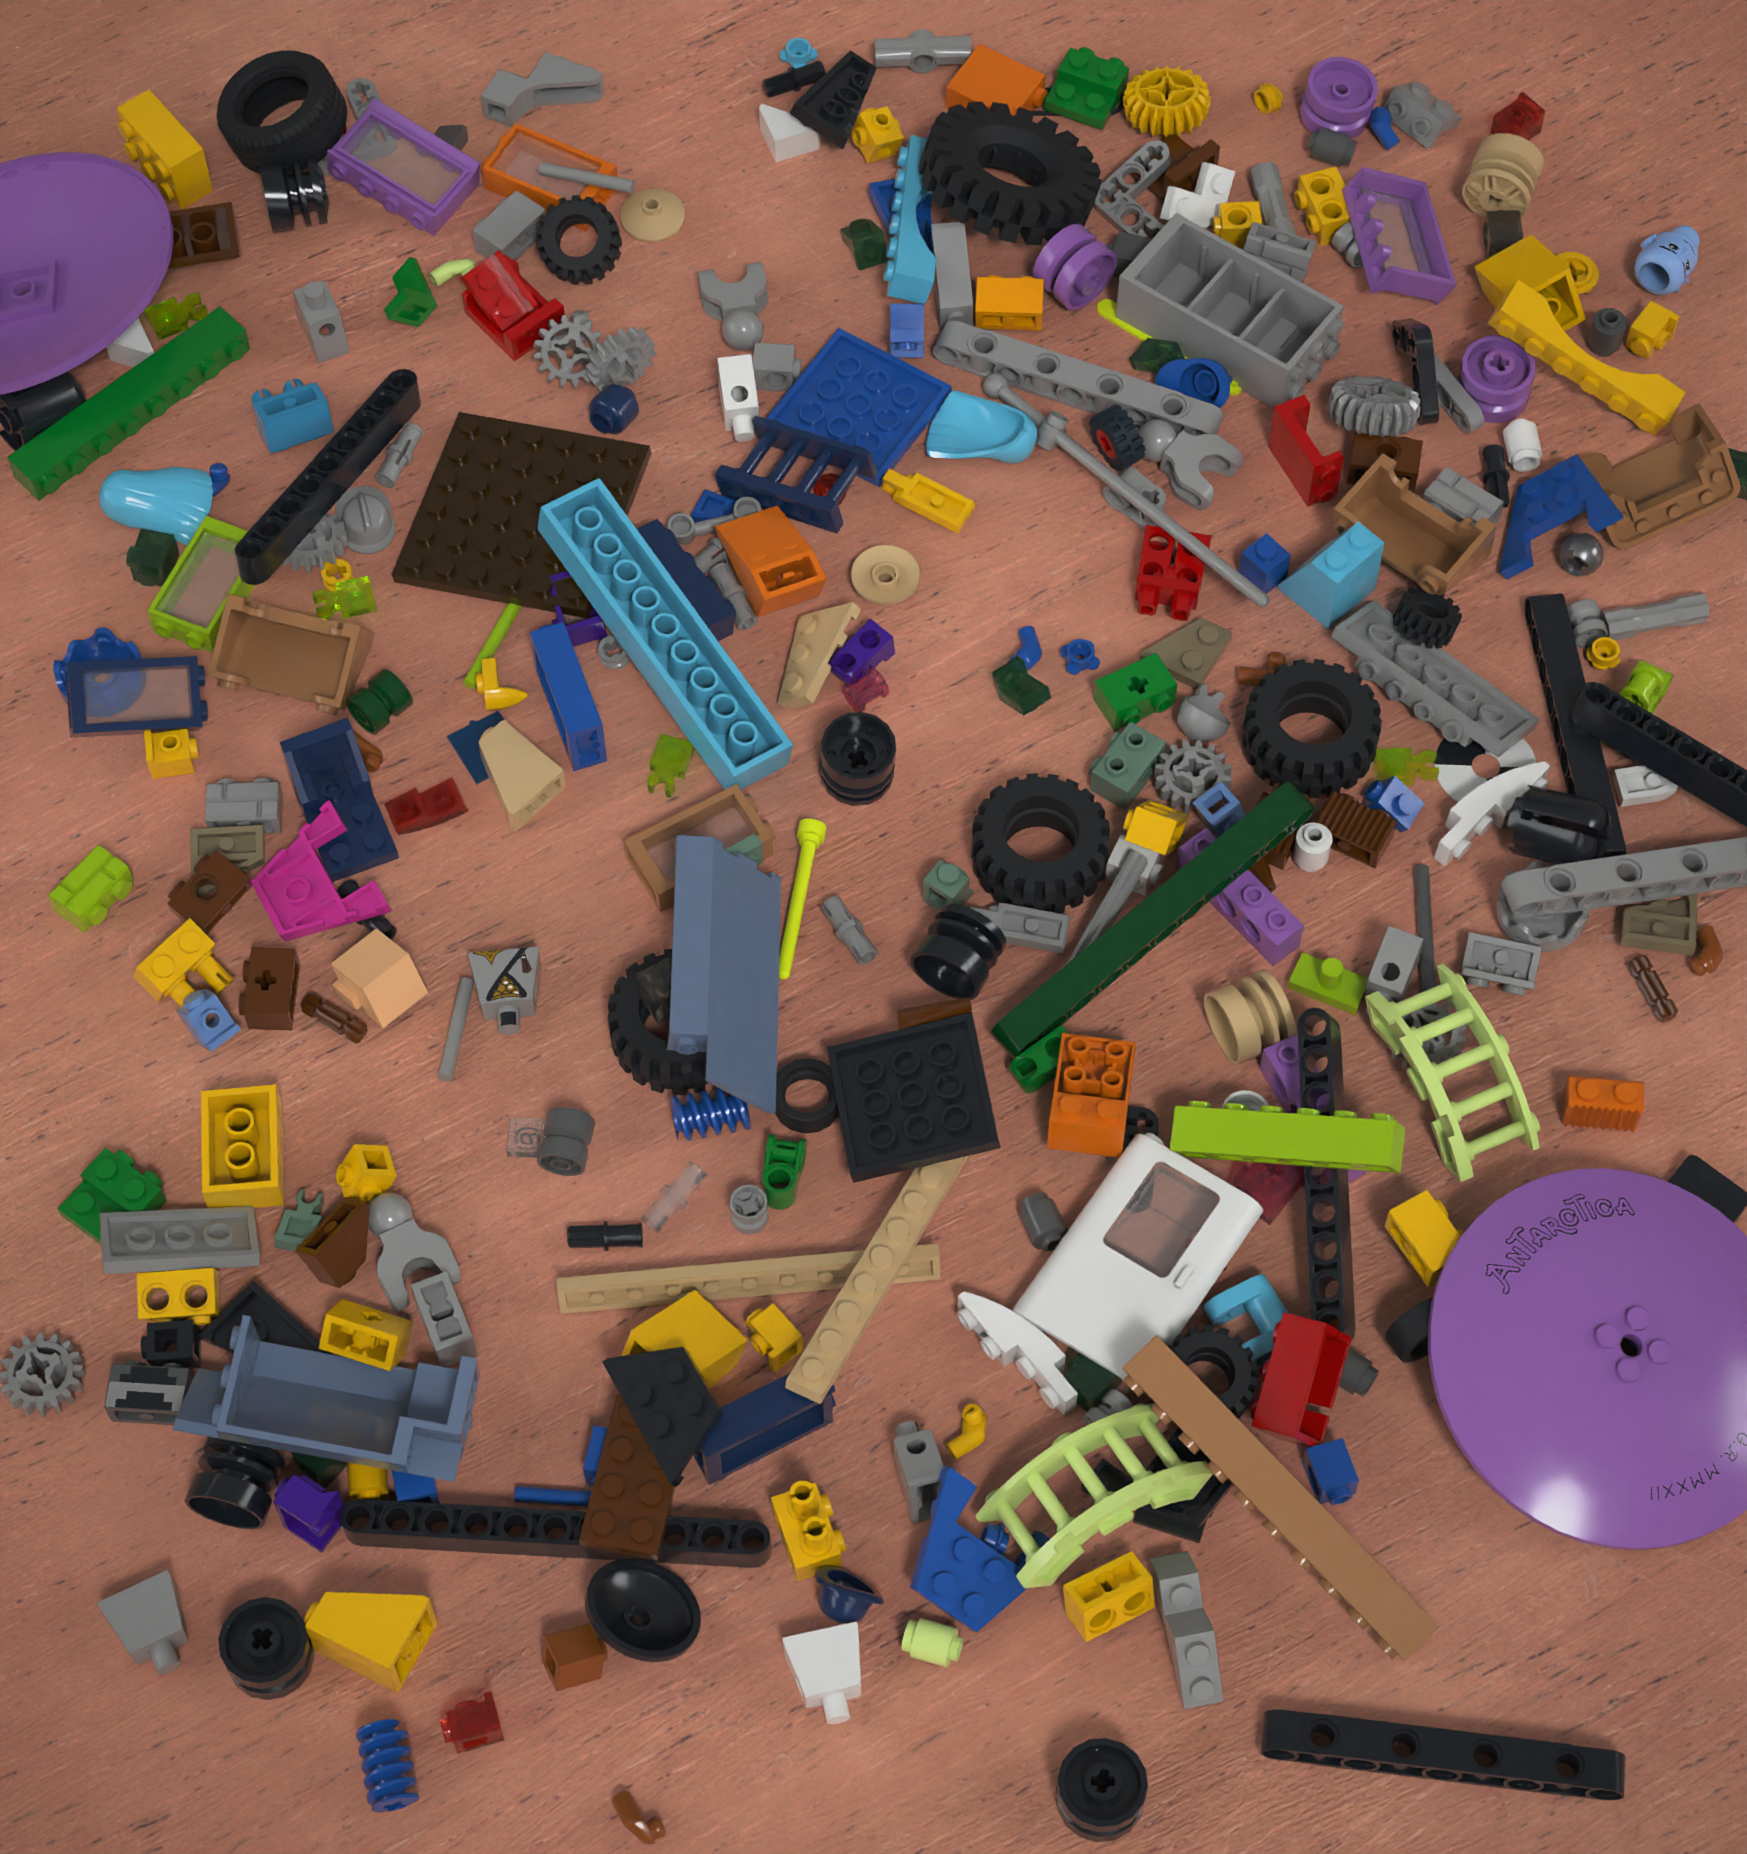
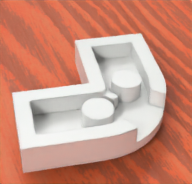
M1202 162L1194 193L1168 186L1160 218L1169 221L1177 213L1202 228L1212 225L1213 217H1218L1220 203H1227L1235 171Z
M1644 765L1614 769L1612 775L1621 807L1662 801L1672 796L1679 788L1676 784Z

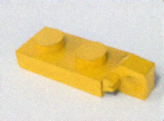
M889 468L882 478V490L892 495L893 500L899 503V505L957 534L975 510L976 503L973 500L917 472L915 475L908 474L905 477Z

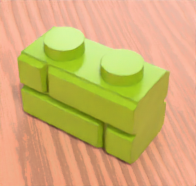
M97 845L48 895L53 910L57 914L70 921L72 925L84 933L92 925L97 926L103 922L107 916L108 909L116 900L121 901L129 895L134 880L129 867L115 856L113 857L111 853L100 845Z

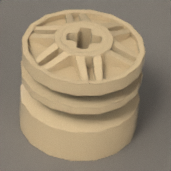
M1496 133L1486 137L1478 146L1472 167L1469 169L1468 176L1463 185L1462 195L1465 203L1473 212L1485 219L1496 222H1511L1520 219L1529 208L1534 189L1537 187L1544 166L1542 153L1533 143L1517 135Z
M1259 970L1253 974L1252 978L1248 976L1241 978L1239 990L1234 985L1227 984L1206 993L1204 996V1007L1211 1031L1222 1052L1233 1064L1238 1065L1259 1056L1262 1051V1044L1267 1048L1296 1035V1024L1289 1001L1276 978L1268 970Z

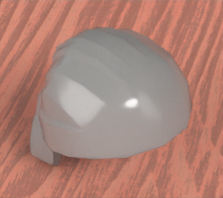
M1206 683L1199 684L1195 696L1185 697L1177 718V724L1183 730V733L1196 742L1197 740L1212 742L1225 735L1230 727V722L1217 707L1224 699L1223 692H1215L1211 696L1207 695L1208 686Z

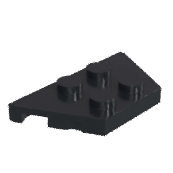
M684 1347L605 1359L602 1361L666 1478L674 1487L678 1486L684 1479L681 1474L693 1455H699L706 1443L707 1435L715 1429L724 1415L689 1351Z

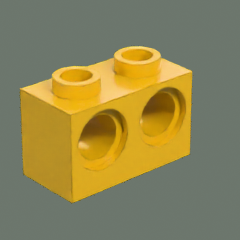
M1336 166L1299 176L1298 190L1294 192L1296 206L1299 210L1302 209L1306 216L1308 231L1310 234L1315 235L1320 246L1332 243V238L1339 228L1351 222L1342 189L1346 185Z
M1148 800L1137 805L1135 810H1129L1123 825V829L1128 831L1125 840L1167 855L1178 848L1190 814Z
M215 1268L136 1273L138 1319L143 1322L155 1323L188 1319L193 1320L196 1325H208L211 1323V1317H217L221 1313L219 1271ZM199 1287L205 1288L208 1295L207 1301L203 1306L193 1308L189 1302L191 1292ZM165 1290L168 1293L169 1302L164 1309L156 1311L151 1306V1298L157 1291Z
M1132 1551L1063 1585L1066 1616L1086 1642L1155 1608L1153 1578Z

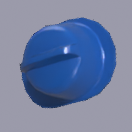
M1178 359L1168 362L1159 370L1155 384L1221 408L1230 395V384L1233 382V377L1228 375L1223 365L1212 359Z

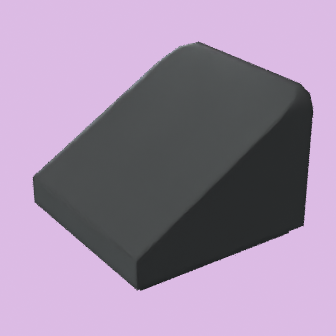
M465 125L439 126L434 135L460 151L468 141Z

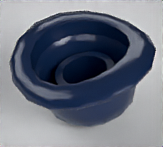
M825 1565L815 1571L814 1577L821 1584L818 1596L819 1607L827 1617L842 1624L858 1623L865 1617L873 1603H884L883 1596L876 1589L848 1570L838 1566Z

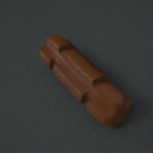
M1640 955L1630 961L1628 968L1634 978H1639L1637 984L1651 1007L1655 1006L1656 1009L1653 1012L1657 1019L1662 1023L1672 1020L1676 1017L1678 1009L1672 999H1667L1669 993L1656 971H1651L1653 966L1648 957Z
M307 994L300 1005L303 1013L312 1018L318 1017V1022L340 1035L345 1033V1037L354 1043L362 1041L368 1031L365 1023L356 1018L350 1019V1014L329 1002L323 1003V999L316 994Z

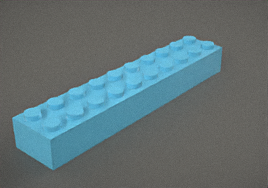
M598 478L540 507L537 529L725 790L738 784L742 790L788 765L793 748L792 742L601 479Z

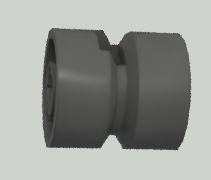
M566 1107L551 1109L546 1118L544 1127L546 1138L543 1139L537 1157L538 1165L548 1172L557 1175L577 1176L585 1171L588 1158V1148L586 1146L592 1141L595 1120L587 1113L577 1109Z

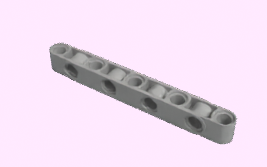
M952 320L945 324L933 348V355L941 363L973 373L985 379L992 373L1003 374L1008 379L1010 387L1095 415L1113 405H1119L1122 410L1124 409L1127 412L1128 417L1131 416L1135 427L1137 426L1138 429L1149 420L1161 419L1170 423L1176 429L1177 435L1182 430L1195 436L1202 434L1216 435L1224 418L1221 409L1211 403L959 321Z
M1747 837L1523 870L1504 878L1501 886L1511 912L1516 919L1559 915L1747 886Z

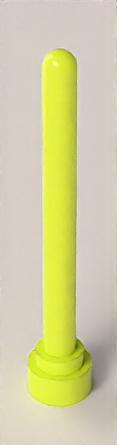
M802 819L798 824L796 837L799 840L798 843L801 846L779 955V979L781 980L789 978L791 974L815 849H818L820 844L825 841L827 826L816 819Z

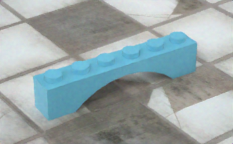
M911 135L907 147L901 146L897 158V166H901V169L897 171L894 188L899 189V192L896 191L893 198L891 211H895L896 215L893 214L889 226V234L894 236L890 238L887 246L886 257L891 258V261H887L883 280L888 281L887 296L925 305L934 283L936 257L927 247L920 234L916 220V206L927 194H931L934 191H926L921 181L923 175L919 174V163L927 139Z

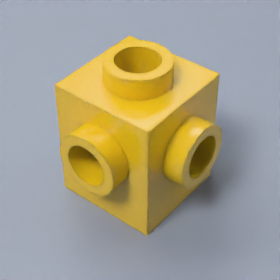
M888 106L863 110L859 113L851 131L853 142L860 148L867 163L896 156L904 139L900 124L893 117Z
M354 1144L336 1171V1180L338 1185L341 1186L344 1198H352L370 1204L379 1194L386 1193L397 1177L387 1145Z

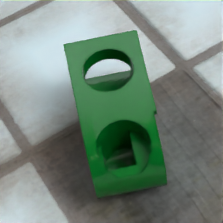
M1062 1025L1019 1054L1008 1067L1009 1072L1026 1094L1037 1091L1050 1079L1056 1078L1062 1033H1068Z

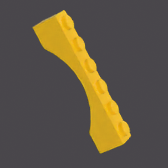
M1517 280L1504 294L1487 323L1495 328L1501 336L1511 339L1523 347L1528 354L1538 357L1550 365L1556 373L1566 376L1578 384L1583 391L1593 394L1608 404L1610 409L1623 414L1636 423L1641 430L1649 432L1654 436L1670 422L1686 393L1660 374H1639L1622 371L1590 356L1576 345L1561 328L1551 311L1547 299L1520 280Z

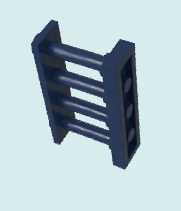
M755 416L752 421L759 441L741 467L734 469L721 464L714 474L721 495L736 501L742 497H752L760 503L762 510L778 506L787 518L837 534L844 524L838 502L856 475L860 474L875 479L877 476L872 453L860 446L854 447L781 424L774 419L768 420ZM771 447L786 451L769 477L762 478L752 474ZM799 456L815 460L797 487L781 484ZM828 465L844 469L826 496L809 493Z

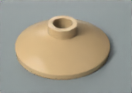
M645 189L631 195L624 202L620 211L621 224L627 234L639 241L649 243L661 242L670 239L681 230L685 222V208L681 200L669 191Z
M878 545L865 550L856 558L851 569V581L856 592L867 601L880 605H891L906 600L915 592L920 581V568L916 559L908 551L893 545ZM884 579L890 580V582H881V581L884 580Z

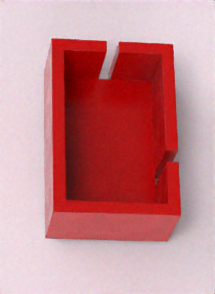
M1283 1312L1281 1322L1276 1324L1273 1331L1272 1340L1274 1347L1271 1358L1265 1362L1262 1370L1263 1386L1261 1393L1252 1405L1251 1418L1253 1421L1251 1426L1276 1439L1310 1448L1323 1443L1330 1416L1305 1410L1306 1404L1310 1403L1329 1409L1333 1408L1352 1338L1325 1322Z

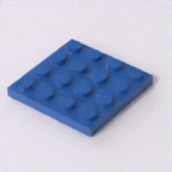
M838 328L766 419H774L790 427L854 447L860 446L872 453L877 476L875 479L857 474V476L880 487L883 482L882 478L889 468L894 469L939 411L946 397L952 392V386Z

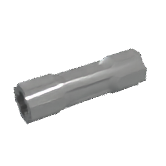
M1271 161L1256 164L1250 169L1251 175L1249 177L1254 195L1260 204L1264 224L1297 235L1283 195V184L1278 166Z
M1699 591L1675 596L1667 601L1636 607L1623 606L1602 610L1599 619L1605 622L1608 631L1607 637L1619 640L1633 637L1637 633L1672 626L1685 627L1708 622L1710 611L1705 593Z

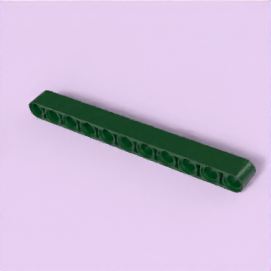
M1290 781L1282 784L997 1022L990 1034L1015 1059L1047 1034L1063 1025L1301 826L1314 812L1315 807Z

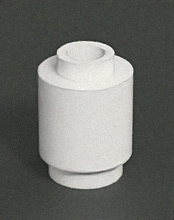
M1516 419L1510 422L1503 430L1509 463L1519 472L1531 471L1540 465L1542 450L1536 424L1526 419Z
M1307 823L1300 827L1296 834L1293 850L1294 861L1300 869L1306 872H1315L1327 864L1332 845L1330 830L1319 823Z

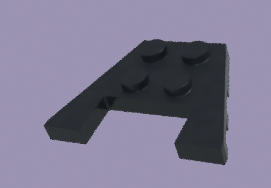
M1150 1398L1149 1404H1155V1402ZM1178 1428L1168 1440V1443L1181 1461H1187L1188 1463L1206 1461L1209 1464L1211 1460L1201 1450L1194 1455L1180 1441L1178 1437L1183 1431ZM1157 1454L1146 1468V1471H1152L1154 1474L1168 1468ZM1103 1458L1093 1469L1108 1492L1112 1491L1115 1493L1134 1481ZM1212 1475L1192 1500L1179 1501L1156 1509L1147 1504L1136 1510L1199 1530L1234 1484L1229 1479L1222 1484ZM1082 1483L1081 1491H1083L1085 1494L1091 1495Z

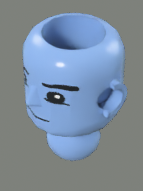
M1681 225L1672 231H1665L1657 235L1653 234L1640 244L1643 250L1637 256L1634 270L1638 283L1646 291L1656 295L1677 293L1680 291L1679 288L1689 281L1688 277L1693 272L1698 261L1700 239L1697 231L1690 226Z

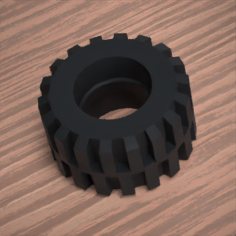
M572 195V200L568 201L565 197L558 199L560 204L555 207L551 204L547 208L548 214L546 216L542 214L539 219L541 223L540 228L536 227V236L538 238L536 246L542 260L551 273L556 274L564 282L569 280L574 285H579V282H585L588 285L593 284L592 279L597 277L599 281L605 278L604 273L607 270L611 272L615 268L614 261L615 259L619 260L621 255L619 248L622 246V238L613 215L601 202L596 203L593 198L588 196L585 199H581L579 195ZM576 224H588L594 227L598 234V240L594 249L582 257L568 256L564 254L560 247L564 232Z
M1204 1325L1202 1331H1198L1197 1327L1190 1328L1184 1336L1180 1333L1174 1338L1172 1345H1168V1347L1186 1366L1198 1361H1207L1219 1366L1228 1378L1229 1388L1225 1393L1216 1397L1240 1419L1249 1406L1258 1383V1378L1255 1377L1258 1371L1257 1362L1251 1361L1253 1352L1250 1347L1243 1349L1241 1346L1243 1339L1238 1335L1234 1339L1228 1337L1229 1330L1221 1327L1219 1333L1213 1332V1325Z

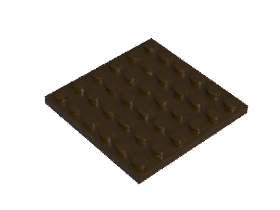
M459 412L392 572L394 582L507 604L511 603L555 613L554 605L560 606L563 614L589 619L592 604L572 576L553 581L557 596L551 594L553 584L549 576L567 570L537 529L540 507L600 478L628 517L652 454L650 446Z

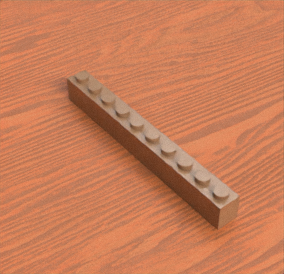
M1157 1335L1122 1368L1128 1374L1122 1379L1138 1397L1145 1392L1155 1402L1150 1408L1153 1413L1166 1426L1173 1421L1183 1431L1178 1437L1180 1441L1194 1455L1201 1450L1211 1460L1206 1466L1208 1470L1222 1484L1229 1479L1238 1488L1239 1491L1234 1495L1236 1499L1250 1513L1257 1508L1266 1517L1267 1520L1262 1524L1263 1527L1278 1542L1285 1537L1295 1549L1290 1553L1291 1556L1306 1571L1313 1566L1321 1574L1323 1579L1319 1582V1585L1334 1600L1341 1595L1352 1608L1347 1611V1614L1363 1630L1370 1625L1380 1637L1375 1643L1391 1659L1398 1654L1405 1661L1439 1628L1429 1615Z

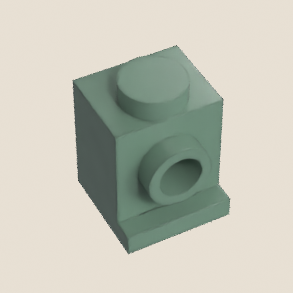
M939 860L923 879V901L936 910H939L945 904L964 906L973 895V890L969 888L970 878L958 866ZM939 893L943 897L947 898V901L939 897L937 894Z

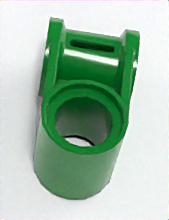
M769 1134L762 1175L763 1191L766 1194L769 1207L776 1210H784L795 1202L800 1175L803 1172L806 1159L807 1139L801 1138L797 1142L777 1139L776 1135ZM777 1183L787 1185L783 1189H775L772 1186Z

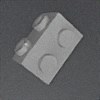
M1411 82L1394 86L1384 108L1391 113V122L1424 147H1433L1440 132L1458 127L1462 116L1454 111V107L1449 102L1437 99L1430 94V90L1426 85L1420 82Z
M1469 932L1460 975L1467 977L1466 984L1488 988L1489 982L1503 984V992L1524 996L1526 989L1532 991L1535 988V978L1542 947Z

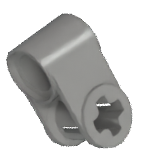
M1127 467L1118 475L1165 513L1163 507L1166 504V494L1162 488L1153 484L1133 467ZM1108 484L1103 488V496L1107 503L1113 509L1120 511L1130 518L1143 529H1145L1146 525L1160 527Z

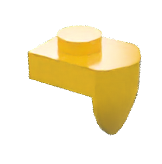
M496 658L481 659L482 673H476L478 694H484L486 711L508 709L528 697V694L522 690L499 687Z

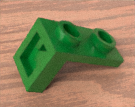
M409 257L392 277L398 294L386 306L384 311L389 320L419 327L438 305L417 259Z

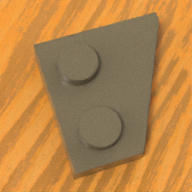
M1201 617L1143 650L1139 660L1157 653L1175 680L1197 690L1199 684L1204 683L1231 641L1232 632Z
M263 825L190 829L191 877L195 874L193 869L198 861L206 854L211 857L216 850L244 874L265 863V829ZM205 885L200 888L198 897L200 898L217 888L213 885Z
M1698 894L1685 895V899L1668 903L1666 899L1653 901L1647 906L1637 905L1625 908L1621 917L1620 946L1693 956L1696 949Z

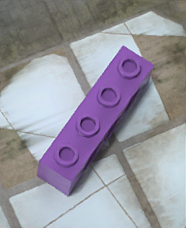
M1205 828L1180 846L1176 869L1179 871L1217 838ZM1249 870L1244 872L1209 902L1272 966H1275L1300 947L1304 925Z
M1293 1035L1263 1049L1260 1071L1284 1111L1297 1114V1109L1301 1108L1298 1037ZM1314 1067L1315 1073H1318L1317 1068ZM1324 1094L1318 1098L1316 1102L1317 1110L1327 1106L1329 1094ZM1332 1168L1325 1169L1322 1172L1327 1182L1333 1177ZM1348 1170V1182L1365 1175L1366 1171Z

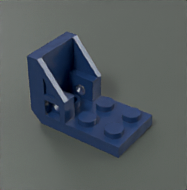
M348 718L280 742L289 779L306 822L311 824L321 813L320 807L330 800L347 828V831L317 848L333 882L399 858L395 844L373 795L371 782Z

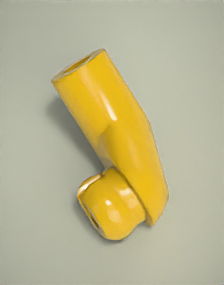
M972 1403L964 1407L962 1410V1434L945 1444L949 1455L955 1461L980 1446L986 1438L988 1419L986 1413L978 1404Z

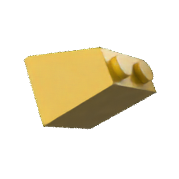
M1532 234L1474 266L1482 292L1495 309L1510 287L1517 280H1520L1547 299L1553 315L1564 331L1586 320L1570 267Z
M693 1290L632 1329L621 1356L684 1347L689 1351L711 1389L739 1363L748 1339L741 1334L738 1328L727 1321L710 1302L706 1301L696 1290Z
M325 1592L320 1602L315 1601L310 1606L304 1620L306 1631L315 1652L398 1694L438 1626L429 1598L423 1595Z

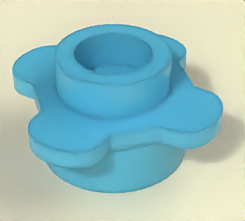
M803 38L791 39L786 44V50L780 52V60L790 63L795 69L807 65L818 57L817 50L811 49V44Z

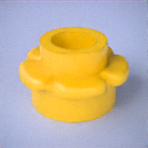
M1263 83L1254 92V102L1261 113H1277L1278 109L1281 108L1283 95L1277 86Z
M1598 638L1593 642L1592 647L1587 649L1586 656L1588 661H1592L1593 667L1598 670H1606L1609 667L1613 669L1621 661L1619 657L1621 654L1620 647L1611 638Z

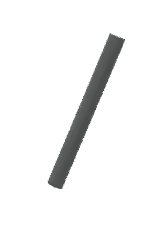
M1420 864L1415 866L1414 869L1418 937L1424 938L1420 954L1421 992L1435 987L1436 980L1429 866Z

